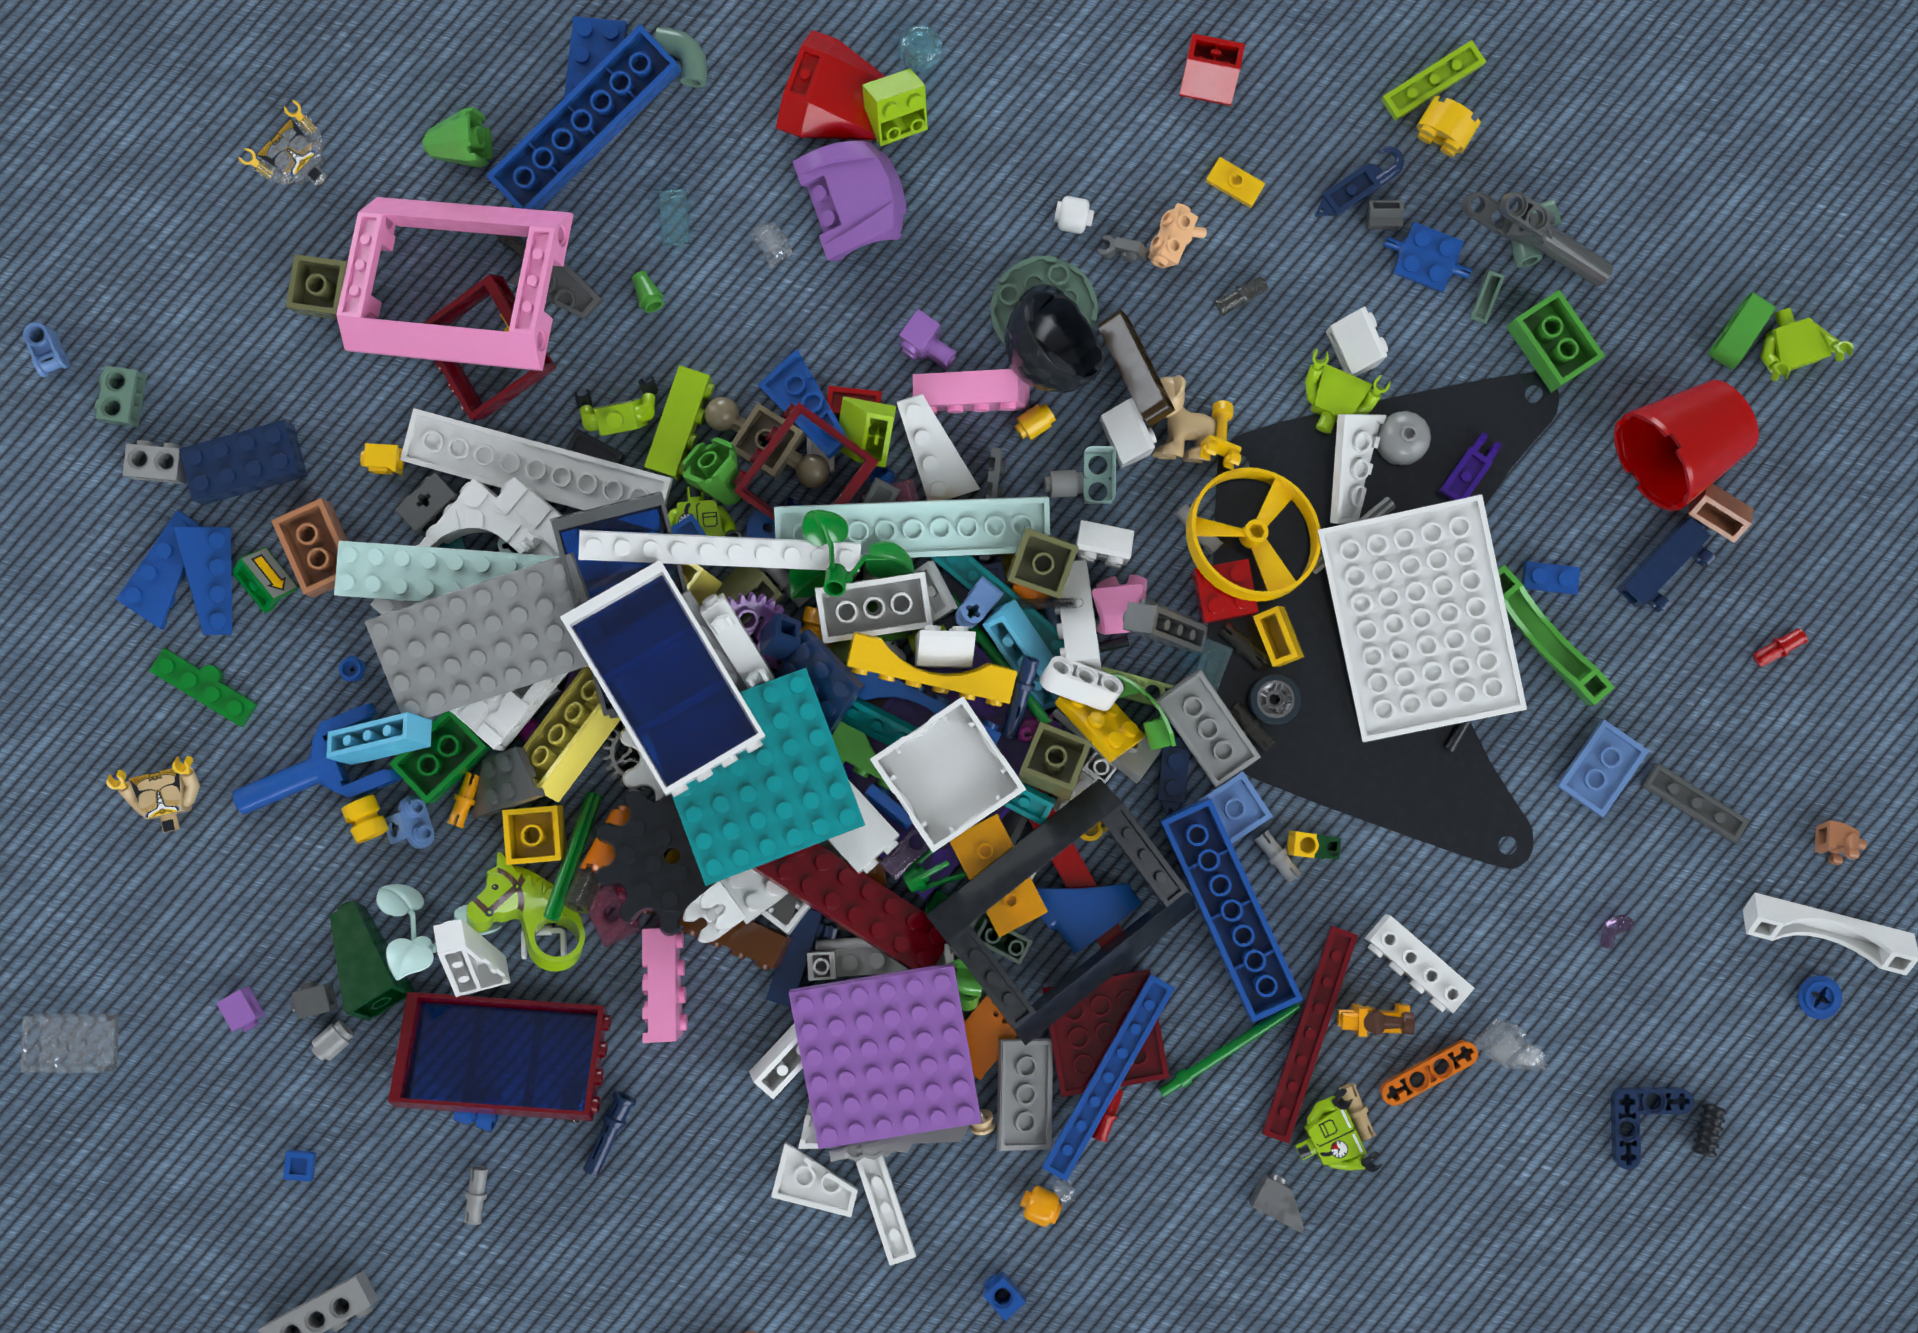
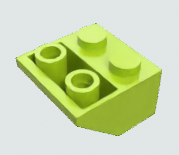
M911 68L862 85L864 108L880 146L928 130L925 84Z
M843 396L839 424L850 440L879 461L876 466L886 468L897 406ZM844 446L840 450V452L859 463L864 462L863 459Z

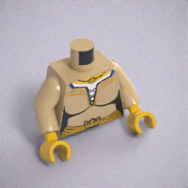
M177 756L171 769L129 778V782H125L126 773L123 770H118L116 774L120 780H115L109 774L106 781L107 786L111 789H118V792L139 815L143 816L145 820L160 818L163 833L180 829L177 814L191 811L192 804L195 802L200 789L198 778L194 769L191 768L193 764L191 756L185 758L184 764Z

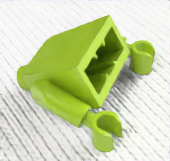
M1786 308L1774 313L1779 328L1765 335L1760 359L1772 373L1770 376L1771 380L1777 381L1780 374L1785 379H1788L1791 370L1821 361L1831 356V353L1834 352L1835 360L1838 362L1843 361L1844 353L1852 356L1854 346L1851 342L1839 341L1816 322H1813L1810 317L1795 322L1791 308Z
M1315 349L1312 353L1314 364L1310 365L1305 380L1307 401L1312 404L1311 411L1320 415L1316 428L1321 432L1330 434L1335 422L1337 423L1338 414L1370 413L1381 398V393L1386 392L1390 388L1391 380L1386 387H1380L1378 381L1382 375H1379L1373 383L1374 389H1371V383L1327 365L1329 361L1328 351H1326L1324 359L1318 360L1316 358L1318 349Z

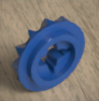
M1817 975L1807 977V980L1799 985L1800 990L1796 997L1799 1000V1008L1807 1016L1815 1019H1827L1837 1013L1842 1003V993L1834 980L1826 976ZM1822 990L1821 996L1827 1003L1819 1001L1814 1003L1816 998L1812 996L1811 991L1819 993Z

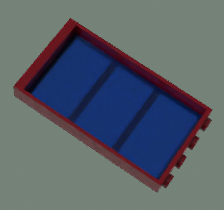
M407 992L388 1102L392 1106L399 1108L593 1121L594 1113H598L600 1108V1097L597 1096L598 1086H602L604 1079V1069H600L602 1058L607 1056L608 1043L604 1041L605 1031H610L611 1015H608L605 1006L474 996L456 997L455 995Z

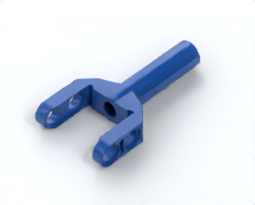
M364 704L320 722L312 740V751L307 760L233 790V801L238 811L243 815L317 784L346 797L357 799L403 779L394 769H382L348 784L350 779L344 763L326 758L328 732L369 722L377 714L374 704Z

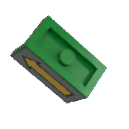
M267 547L240 558L232 571V574L265 614L272 611L281 598L297 591L299 588Z

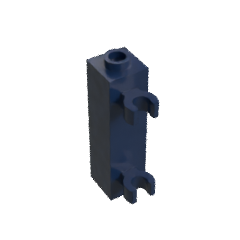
M1692 517L1682 520L1616 589L1634 607L1643 606L1649 602L1655 611H1664L1671 602L1660 594L1658 590L1684 563L1693 556L1694 560L1703 567L1705 564L1709 565L1716 558L1711 551L1702 546L1711 537L1706 531L1707 527Z
M812 907L789 935L793 938L780 967L775 969L766 1000L791 1007L789 989L806 987L802 986L801 982L808 963L807 953L812 951L816 935L819 934L830 939L836 938L838 928L821 923L823 914ZM795 908V910H794V913H793L792 918H793V917L795 916V914L798 912V910H797L796 908Z

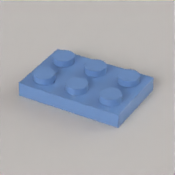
M1605 719L1601 720L1556 787L1599 817H1604L1649 750Z
M1243 771L1197 800L1200 801L1206 797L1212 799L1231 843H1234L1273 817Z

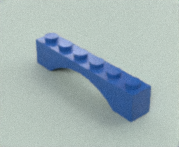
M868 671L867 675L853 673L865 685L858 696L865 701L878 698L907 700L927 708L934 714L948 707L950 703L949 700L937 694L932 698L924 694L926 688L922 686L921 688L908 686L899 681L900 678L895 677L894 682L879 679L878 673ZM984 719L982 725L996 745L1002 733L997 731L999 726Z

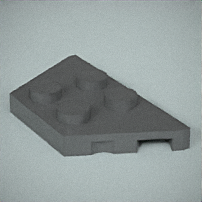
M514 747L483 759L473 818H485L502 810H507L545 796L543 788L536 787L533 780L536 772L533 766L530 765L529 757L524 748Z

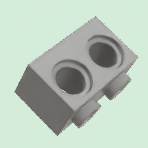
M137 440V445L126 444L122 476L133 480L186 485L187 478L179 451L181 445L164 443L163 447L154 446V442ZM146 454L147 462L140 466V459ZM173 457L174 464L171 468L167 469V460Z

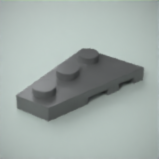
M565 261L564 266H553L546 300L587 320L604 299ZM521 270L509 283L518 287Z

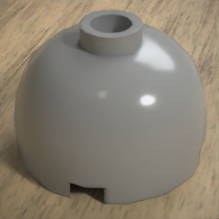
M1409 411L1393 413L1386 417L1384 424H1380L1377 437H1380L1377 450L1381 457L1390 464L1411 465L1421 459L1428 450L1431 441L1430 428L1426 421L1416 413Z

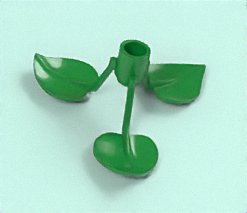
M811 510L803 519V535L813 546L828 544L829 566L826 570L790 569L791 599L815 596L814 588L822 586L826 594L833 597L841 596L845 593L847 582H852L853 576L865 561L866 569L873 576L879 578L914 573V565L910 556L903 548L895 543L882 541L871 544L869 555H863L848 574L842 564L834 563L833 544L842 542L847 538L849 527L846 520L830 511Z

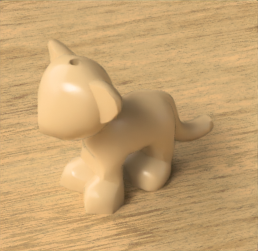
M1181 375L1160 378L1175 411L1166 416L1168 430L1166 442L1155 449L1152 457L1176 460V456L1183 458L1184 462L1189 463L1208 461L1200 457V443L1209 434L1216 436L1217 424L1215 420L1206 414L1191 413L1183 407L1186 380ZM1185 440L1193 441L1194 447L1184 452Z

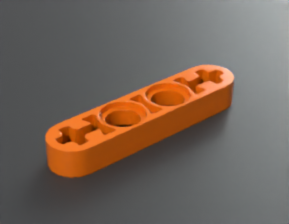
M1466 1040L1456 1041L1383 1082L1380 1087V1096L1389 1105H1400L1474 1064L1478 1058V1050L1474 1044ZM1462 1046L1470 1049L1471 1051L1467 1053L1469 1058L1459 1057L1454 1061L1458 1065L1454 1067L1452 1059L1447 1054L1451 1053V1056L1456 1057L1461 1053L1460 1048ZM1437 1059H1445L1447 1061L1448 1068L1442 1074H1437L1434 1071L1433 1066ZM1414 1072H1421L1424 1076L1423 1084L1418 1087H1413L1410 1084V1076ZM1401 1079H1403L1407 1088L1410 1089L1408 1093L1404 1088L1397 1091L1396 1099H1393L1391 1096L1387 1097V1094L1390 1092V1086H1393L1395 1089L1403 1086L1400 1083Z

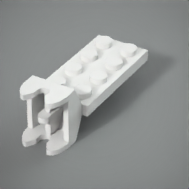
M750 869L716 882V884L706 890L685 909L683 920L684 922H694L701 917L706 919L707 926L700 931L698 940L702 943L713 942L742 920L748 924L787 895L788 892Z

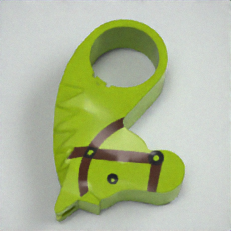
M498 852L496 867L487 871L485 889L467 907L466 923L476 932L480 933L487 931L494 922H507L518 919L522 926L529 956L538 967L553 972L563 971L572 967L579 960L585 941V930L575 906L567 898L558 921H550L544 918V912L554 885L528 869L515 865H506L505 856ZM556 923L569 929L574 934L577 946L567 955L560 957L550 956L539 949L535 936L544 928V925Z

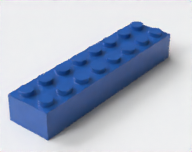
M639 24L486 177L516 208L541 210L682 71L680 66L646 29Z
M1206 797L1158 819L1247 1017L1254 1023L1302 1001L1303 998L1212 799Z

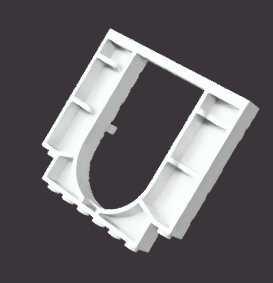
M515 477L502 486L499 496L483 483L473 478L461 488L458 499L444 509L440 520L429 527L426 537L416 546L437 548L443 542L450 544L454 540L468 534L491 533L501 537L521 554L560 556L550 519L563 515L524 482ZM578 528L561 533L566 553L573 552L577 558L580 530ZM608 561L607 575L627 570L618 561ZM622 581L607 584L606 590L610 589L611 587L617 585ZM374 599L370 605L383 615L420 602ZM624 604L598 618L602 630ZM567 673L534 683L524 696L515 689L450 711L495 750L504 751Z

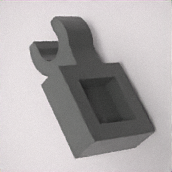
M1109 235L1102 237L1105 243L1110 244V247L1106 250L1098 249V253L1103 258H1111L1116 254H1120L1121 258L1128 262L1135 263L1136 260L1146 262L1149 251L1142 242L1120 237L1114 239Z

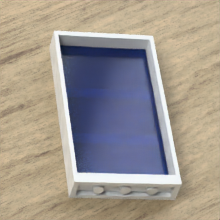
M661 560L560 617L666 796L671 793L673 797L682 794L689 789L686 784L695 779L699 783L713 775V768L720 764L725 768L738 760L737 754L744 750L751 753L763 745L761 740L765 738V734Z

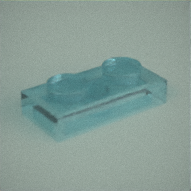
M1207 639L1195 671L1201 669L1217 692L1233 648Z

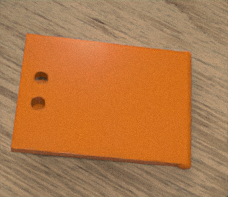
M988 995L983 998L964 1021L973 1073L980 1081L998 1059V1039L1016 1038L1017 1036Z

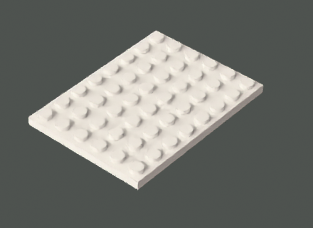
M1482 494L1318 530L1362 742L1527 710Z

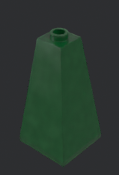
M355 901L341 904L337 911L330 915L343 1009L348 1015L371 1021L405 1000L407 992H415L407 976L396 980L391 973L386 958L388 944L366 907Z

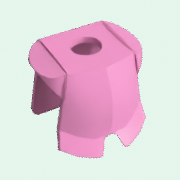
M1132 574L1129 575L1126 584H1119L1117 577L1113 576L1096 584L1097 588L1092 590V596L1100 618L1096 628L1097 632L1104 635L1129 632L1123 630V615L1127 610L1128 602L1139 603L1140 599H1146L1147 579Z

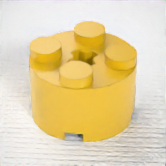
M1435 96L1417 124L1419 131L1417 137L1427 144H1431L1432 141L1441 146L1440 151L1454 157L1456 153L1464 152L1481 121L1478 118L1475 122L1471 118L1473 112L1462 104L1449 98L1441 102L1438 101L1440 96Z

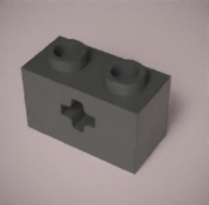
M434 473L432 476L425 478L416 491L404 497L401 504L395 510L416 533L425 538L429 527L440 520L444 509L450 503H454L459 495L445 479Z

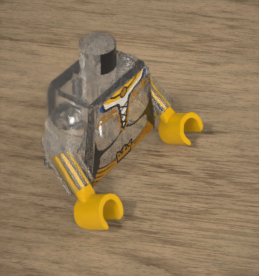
M292 100L297 105L298 110L295 113H291L284 106V111L288 116L295 117L296 121L291 118L257 154L260 159H256L253 150L244 148L245 151L251 154V159L245 162L242 158L238 157V160L244 165L251 164L254 171L270 182L286 185L295 182L300 186L309 179L314 185L318 186L327 177V174L319 168L325 161V157L321 153L324 148L321 134L307 114L301 113L299 102Z

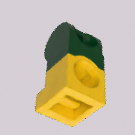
M1288 831L1287 855L1339 860L1341 838Z

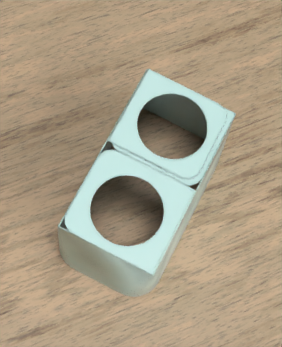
M1090 446L1084 451V475L1086 477L1084 478V504H1112L1116 495L1115 446ZM1101 456L1106 460L1107 469L1104 473L1094 474L1090 471L1088 464L1092 457ZM1100 482L1106 486L1107 495L1103 500L1095 501L1090 498L1088 490L1093 483Z

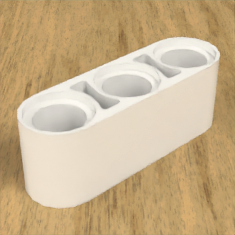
M1061 656L1053 657L1039 678L1040 684L1045 690L1102 711L1109 710L1124 689L1122 682L1117 677Z

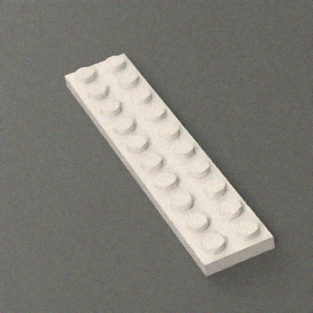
M413 408L400 457L401 461L471 480L474 478L479 482L500 488L515 477L524 482L544 500L581 510H588L656 492H662L666 505L673 481L672 478L415 408ZM657 509L617 518V520L658 531L661 526Z

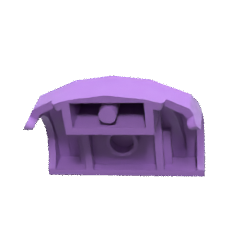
M844 141L820 147L792 161L801 186L808 188L823 231L819 238L827 260L839 262L853 250L867 244L883 240H899L901 238L903 214H906V201L902 183L888 156L871 142Z

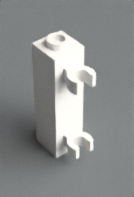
M724 593L718 596L717 594H712L702 601L703 605L700 606V613L747 688L749 689L774 680V673Z

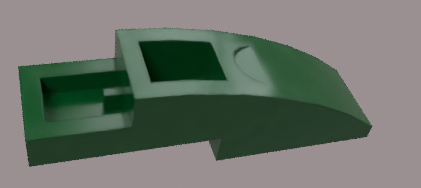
M935 888L923 912L928 914L947 899L949 895ZM984 913L970 924L988 949L1021 965L1033 940L1015 930L999 937L988 915Z

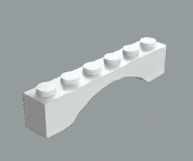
M1754 893L1743 909L1745 929L1748 935L1771 941L1794 935L1823 938L1857 952L1880 969L1906 976L1918 962V948L1913 933L1759 893Z

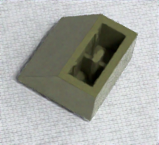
M738 566L721 581L723 584L715 593L717 596L724 593L727 600L730 596L734 601H738V594L740 592L744 595L745 599H748L749 593L753 592L756 600L762 593L766 596V602L773 598L776 601L775 606L785 598L759 567ZM746 612L740 617L742 624L747 623L751 619V613Z

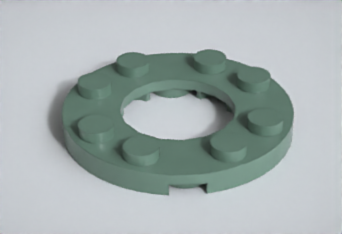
M1052 256L1031 257L1009 268L998 281L992 296L990 310L994 331L1006 348V343H1004L1005 329L1014 307L1026 291L1040 285L1055 287L1074 301L1081 314L1087 319V322L1094 330L1098 305L1094 288L1087 276L1075 265Z

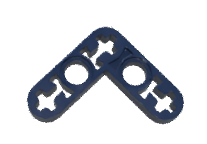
M1678 1087L1616 1089L1611 1095L1613 1161L1626 1170L1636 1168L1641 1161L1640 1114L1688 1113L1694 1106L1692 1094ZM1652 1093L1657 1094L1659 1098L1658 1105L1655 1108H1648L1645 1102L1647 1096ZM1624 1094L1631 1099V1103H1626V1112L1632 1114V1117L1619 1116V1113L1625 1114L1624 1105L1619 1103V1099H1624ZM1679 1094L1681 1097L1685 1098V1102H1682L1680 1104V1107L1679 1105L1672 1102H1667L1666 1097L1669 1099H1678ZM1625 1121H1629L1632 1124V1132L1628 1136H1622L1619 1132L1620 1124ZM1620 1140L1624 1142L1633 1141L1632 1145L1627 1143V1151L1632 1154V1158H1628L1627 1163L1620 1158L1621 1155L1626 1153V1146L1620 1143Z

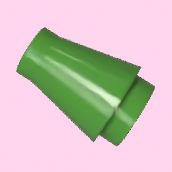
M646 271L634 274L632 280L639 307L644 309L646 313H652L662 308L664 305V295L648 277Z

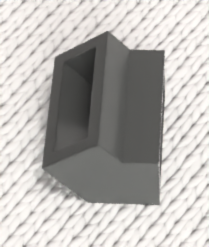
M1369 200L1366 212V230H1400L1403 226L1404 215L1402 200Z

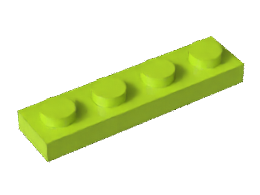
M1471 40L1385 94L1381 101L1393 119L1397 121L1484 66L1486 60Z

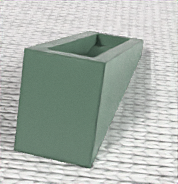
M1486 269L1470 319L1487 324L1505 275Z

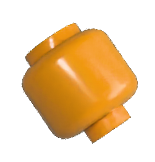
M1039 1185L1035 1186L1031 1192L1026 1190L1020 1206L1024 1207V1218L1041 1227H1047L1050 1223L1055 1224L1063 1205L1059 1202V1195Z

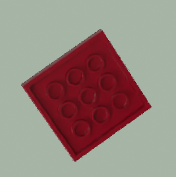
M1150 969L1113 975L1049 1026L1061 1097L1083 1093L1147 980ZM1054 986L1042 987L1043 995ZM1159 1018L1120 1087L1169 1078Z

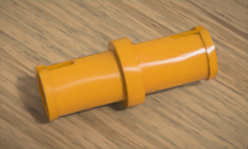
M469 772L465 773L459 793L455 794L453 798L456 801L447 823L455 825L459 815L456 826L464 828L471 805H475L474 797L477 792L480 776Z

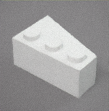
M462 919L446 921L443 924L433 926L437 953L456 997L510 983L506 956Z

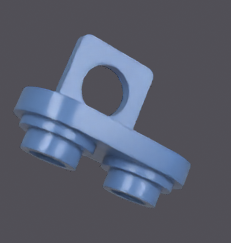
M409 795L403 798L398 806L399 812L385 818L390 829L387 831L390 844L407 839L414 848L422 849L428 847L434 840V830L425 802L417 795ZM393 822L395 825L398 824L400 829L397 831V836L392 830Z

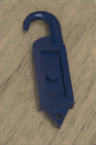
M1392 146L1380 148L1378 150L1379 154L1387 152L1394 156V165L1384 172L1375 164L1363 165L1321 195L1322 201L1315 217L1335 216L1337 218L1397 176L1404 166V157L1401 151Z
M1170 723L1173 734H1175V728ZM1174 737L1176 746H1167L1162 748L1157 800H1160L1166 815H1169V808L1172 809V813L1175 812L1181 803H1185L1190 750L1184 741L1178 737Z

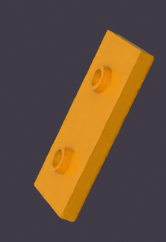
M998 814L968 828L950 841L969 880L1014 846ZM1031 877L986 911L999 937L1048 912Z

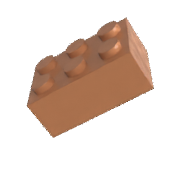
M320 498L271 520L303 594L316 597L334 589L339 541L348 540L331 502Z

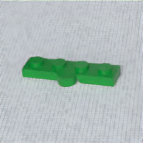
M167 648L162 649L149 670L240 727L245 726L258 705L223 683V672L219 667L206 665L200 669Z

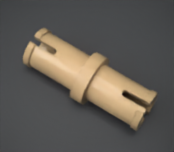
M1349 1083L1343 1085L1339 1090L1343 1088L1347 1090L1346 1094L1342 1096L1343 1100L1353 1099L1347 1112L1361 1141L1371 1139L1376 1134L1367 1116L1368 1108L1366 1105H1363L1356 1084Z

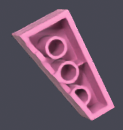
M1012 369L913 374V396L923 394L934 414H937V411L957 414L963 413V411H1027L1030 409V386L1025 384Z
M646 927L642 929V966L647 968V973L643 974L642 991L644 995H648V1001L644 1002V1008H642V1019L645 1020V1023H648V1033H642V1043L677 1041L684 1035L683 1031H687V1014H683L682 1003H686V987H681V976L685 975V960L680 959V948H684L683 932L678 931L673 936H666L660 931V927Z

